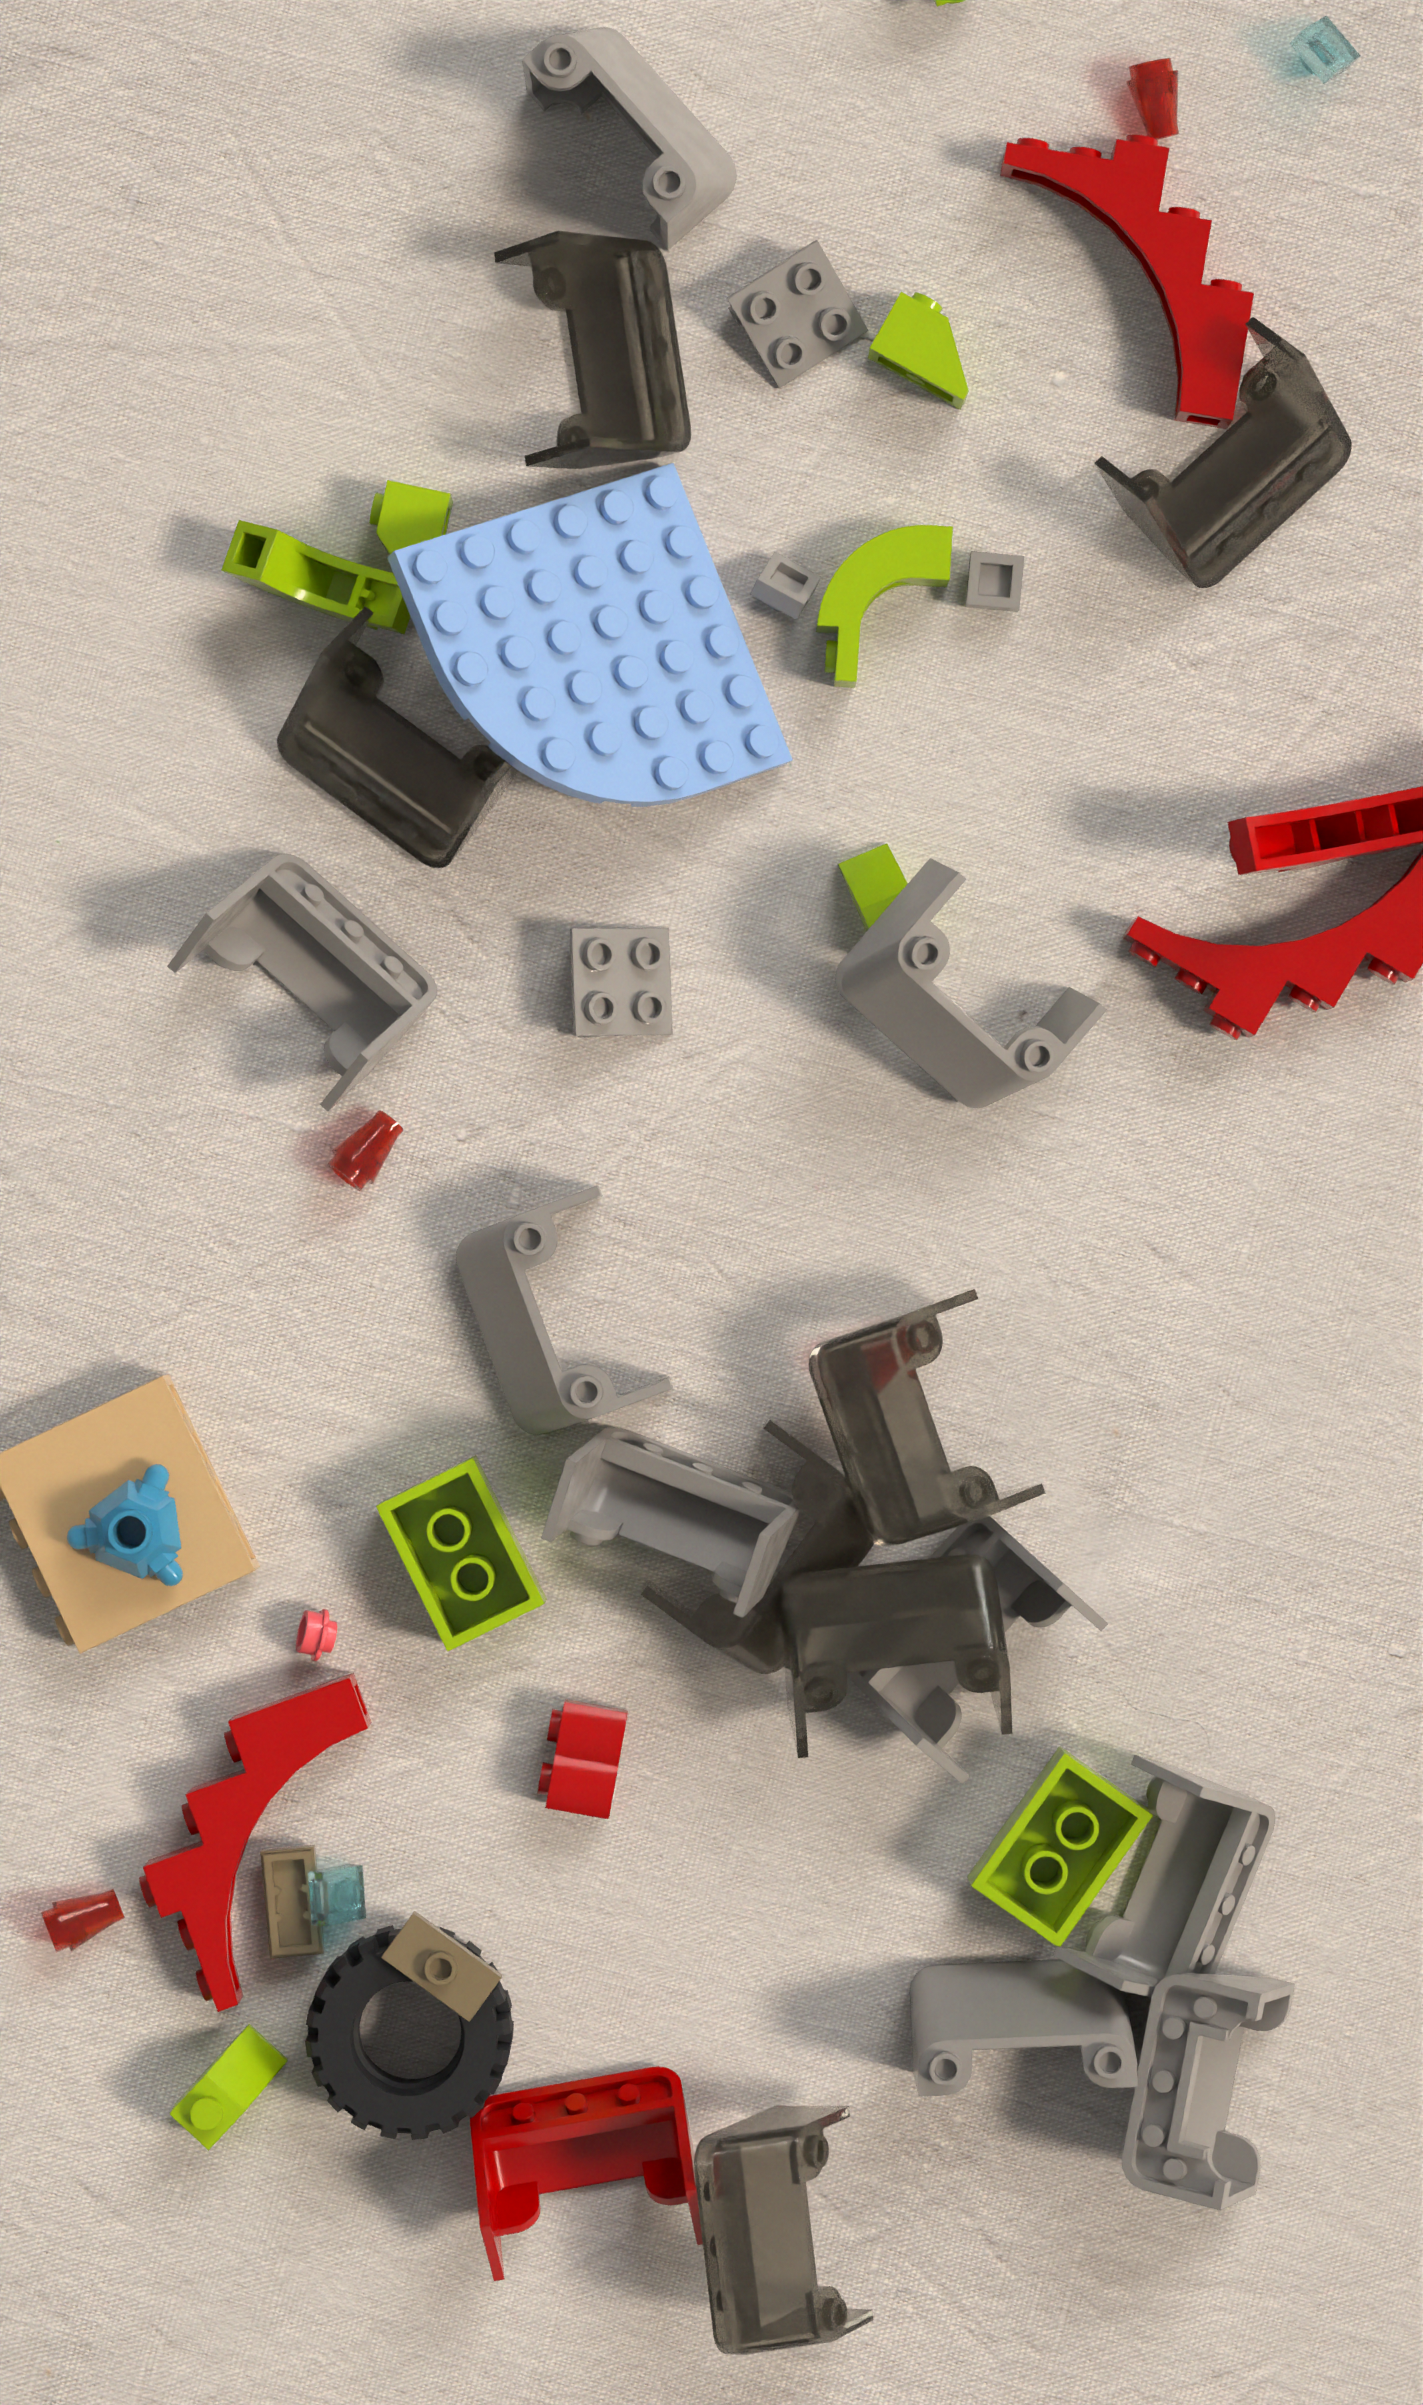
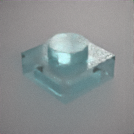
M1327 15L1303 29L1289 43L1299 54V59L1304 68L1317 76L1323 84L1346 71L1361 56Z
M345 1864L308 1871L311 1925L326 1927L366 1918L363 1865Z

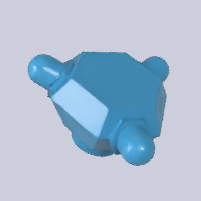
M154 1464L146 1470L142 1480L136 1479L135 1482L127 1480L89 1510L90 1518L85 1519V1524L73 1526L68 1531L67 1541L69 1545L74 1549L88 1548L90 1554L95 1553L96 1561L143 1579L147 1575L151 1578L156 1575L166 1586L177 1585L182 1580L183 1571L174 1559L178 1557L176 1552L181 1549L175 1499L169 1497V1491L165 1490L169 1480L168 1470L160 1464Z

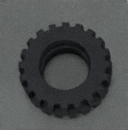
M391 1925L377 1929L376 1934L368 1938L362 1936L350 1944L348 1950L341 1956H337L327 1969L308 2010L306 2020L308 2036L305 2040L307 2057L312 2058L314 2067L311 2073L317 2086H324L329 2093L328 2103L337 2112L344 2109L352 2115V2124L364 2131L367 2125L381 2129V2137L396 2139L398 2133L411 2134L412 2140L426 2139L431 2131L440 2129L444 2134L457 2128L460 2120L466 2116L471 2118L484 2107V2103L489 2095L495 2093L508 2064L513 2040L514 2021H512L511 2017L512 2003L508 1990H504L499 1981L470 2022L458 2014L461 2026V2039L458 2050L450 2063L435 2075L420 2079H406L385 2072L368 2057L363 2049L360 2038V2021L367 2003L381 1989L394 1983L414 1982L381 1958L382 1954L401 1930L394 1929V1926ZM440 1927L443 1932L486 1962L480 1956L482 1950L471 1941L464 1944L454 1938L455 1932ZM491 1962V1963L488 1964V1965H490L491 1967H493L495 1970H497V1968L495 1967V1965L493 1964V1962Z

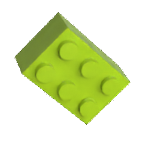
M476 1455L376 1505L447 1652L545 1604L547 1598Z
M1059 1746L967 1878L970 1885L1052 1944L1061 1947L1153 1815L1143 1804Z

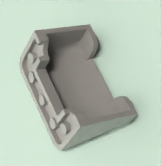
M600 27L553 35L543 40L522 59L526 91L544 112L552 104L567 103L574 105L582 114L600 97H603L657 158L645 171L642 187L645 199L657 213V218L651 224L650 231L667 250L671 249L724 202L734 190L737 173L731 156L630 42L617 30Z
M1060 1959L937 1964L924 1967L916 1973L911 1981L909 1995L912 2066L919 2096L950 2095L963 2089L972 2074V2050L1081 2046V2061L1084 2072L1098 2086L1105 2088L1138 2087L1137 2057L1125 1991H1120Z
M1176 1973L1163 1978L1155 1986L1151 1997L1137 2072L1138 2087L1134 2088L1122 2152V2169L1125 2177L1133 2186L1144 2191L1220 2211L1256 2195L1261 2169V2157L1257 2147L1249 2139L1241 2135L1226 2132V2122L1244 2028L1256 2031H1269L1279 2027L1287 2019L1290 2012L1295 1983L1271 1977Z

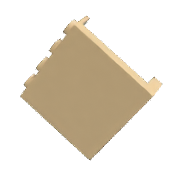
M169 1374L148 1382L0 1453V1501L6 1499L15 1518L9 1520L11 1531L22 1550L27 1547L30 1548L38 1565L32 1569L35 1582L45 1598L52 1595L61 1614L55 1617L60 1635L67 1646L75 1644L79 1654L239 1579L260 1567ZM154 1464H160L168 1470L169 1480L165 1490L169 1491V1497L175 1499L181 1549L176 1552L178 1557L174 1560L183 1571L182 1580L175 1586L164 1585L156 1575L151 1578L147 1575L141 1579L96 1561L95 1553L90 1554L88 1548L74 1549L67 1541L68 1531L73 1526L85 1524V1519L90 1518V1509L127 1480L135 1482L136 1479L142 1480L146 1470Z

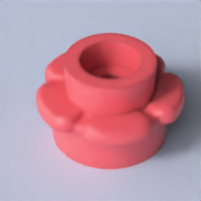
M322 1609L319 1613L305 1610L300 1620L296 1638V1651L311 1655L312 1661H317L321 1657L322 1652L331 1653L335 1644L337 1622L329 1620L327 1609Z

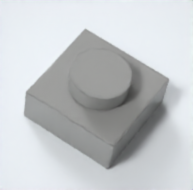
M971 551L965 607L1018 612L1020 609L1025 556Z
M774 552L757 578L750 595L765 602L773 610L783 612L797 620L813 595L821 576Z

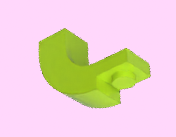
M242 520L238 521L221 571L268 593L326 615L374 630L381 628L405 634L411 616L394 573L361 565L326 553L277 529Z
M914 525L890 530L865 542L837 569L822 598L816 632L837 634V641L826 640L824 672L834 673V687L855 688L861 620L868 607L876 598L891 589L901 586L947 588L950 580L953 526Z

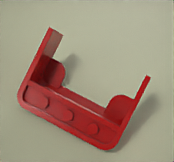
M656 2066L489 2096L484 2103V2107L475 2116L470 2117L479 2225L494 2281L505 2280L500 2236L523 2232L535 2224L541 2211L539 2194L644 2176L649 2197L659 2204L672 2206L688 2203L697 2245L708 2244L681 2079L673 2070Z

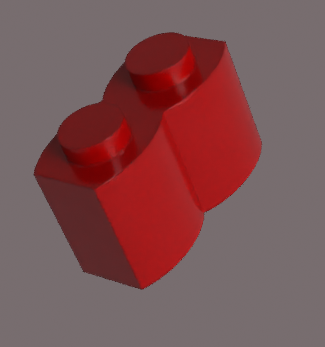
M568 1699L564 1701L563 1711L552 1709L547 1741L557 1743L553 1764L543 1762L537 1794L547 1796L545 1808L609 1819L628 1710Z

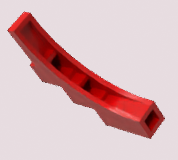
M1133 134L1126 136V140L1116 139L1111 159L1101 158L1102 153L1100 151L1087 147H1072L1069 153L1051 150L1047 142L1034 138H1019L1017 144L1007 142L1000 176L1040 186L1078 205L1108 228L1142 268L1159 298L1172 337L1177 373L1174 421L1227 429L1234 417L1254 293L1242 291V284L1231 280L1213 279L1210 285L1201 284L1212 220L1201 219L1199 211L1185 207H1170L1168 213L1159 211L1170 148L1157 146L1158 140L1153 137Z
M1423 786L1340 803L1244 817L1227 822L1230 832L1229 849L1233 860L1236 862L1238 876L1278 871L1279 873L1308 869L1357 856L1386 853L1423 844Z
M1423 848L1402 877L1369 908L1335 928L1301 940L1263 946L1215 944L1175 934L1139 916L1132 920L1122 938L1132 944L1128 952L1153 967H1156L1159 961H1162L1177 970L1178 973L1174 979L1188 989L1201 995L1206 988L1212 991L1213 994L1203 1009L1204 1012L1213 1016L1209 1024L1210 1026L1234 1040H1238L1241 1034L1249 1038L1256 1035L1284 986L1292 989L1288 996L1291 1000L1316 1013L1319 1006L1326 1010L1335 1007L1363 958L1370 961L1367 967L1369 972L1390 984L1395 985L1398 979L1408 982L1415 978L1423 964Z
M354 1672L234 1715L228 1721L231 1730L224 1732V1738L233 1762L236 1763L242 1760L245 1769L192 1787L185 1794L188 1803L181 1806L191 1835L199 1833L202 1841L150 1859L143 1866L145 1875L139 1877V1883L148 1907L157 1906L161 1918L179 1911L182 1912L184 1918L177 1921L180 1936L187 1951L196 1950L202 1969L196 1971L201 1994L205 2001L214 2000L217 2012L238 2005L243 1997L233 1957L231 1910L237 1871L250 1834L270 1800L296 1771L330 1746L369 1728L372 1722Z

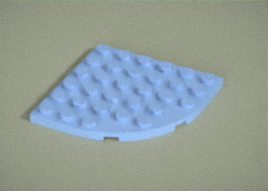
M674 463L395 550L387 557L426 656L440 686L455 710L464 721L469 718L474 726L490 741L488 747L515 769L540 784L565 795L600 804L607 801L631 804V807H648L671 804L693 798L784 766L793 760Z

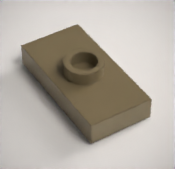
M315 1845L262 1849L260 1856L270 1959L324 1954L325 1947Z
M416 1911L412 1913L381 1957L469 2022L502 1978L501 1973Z

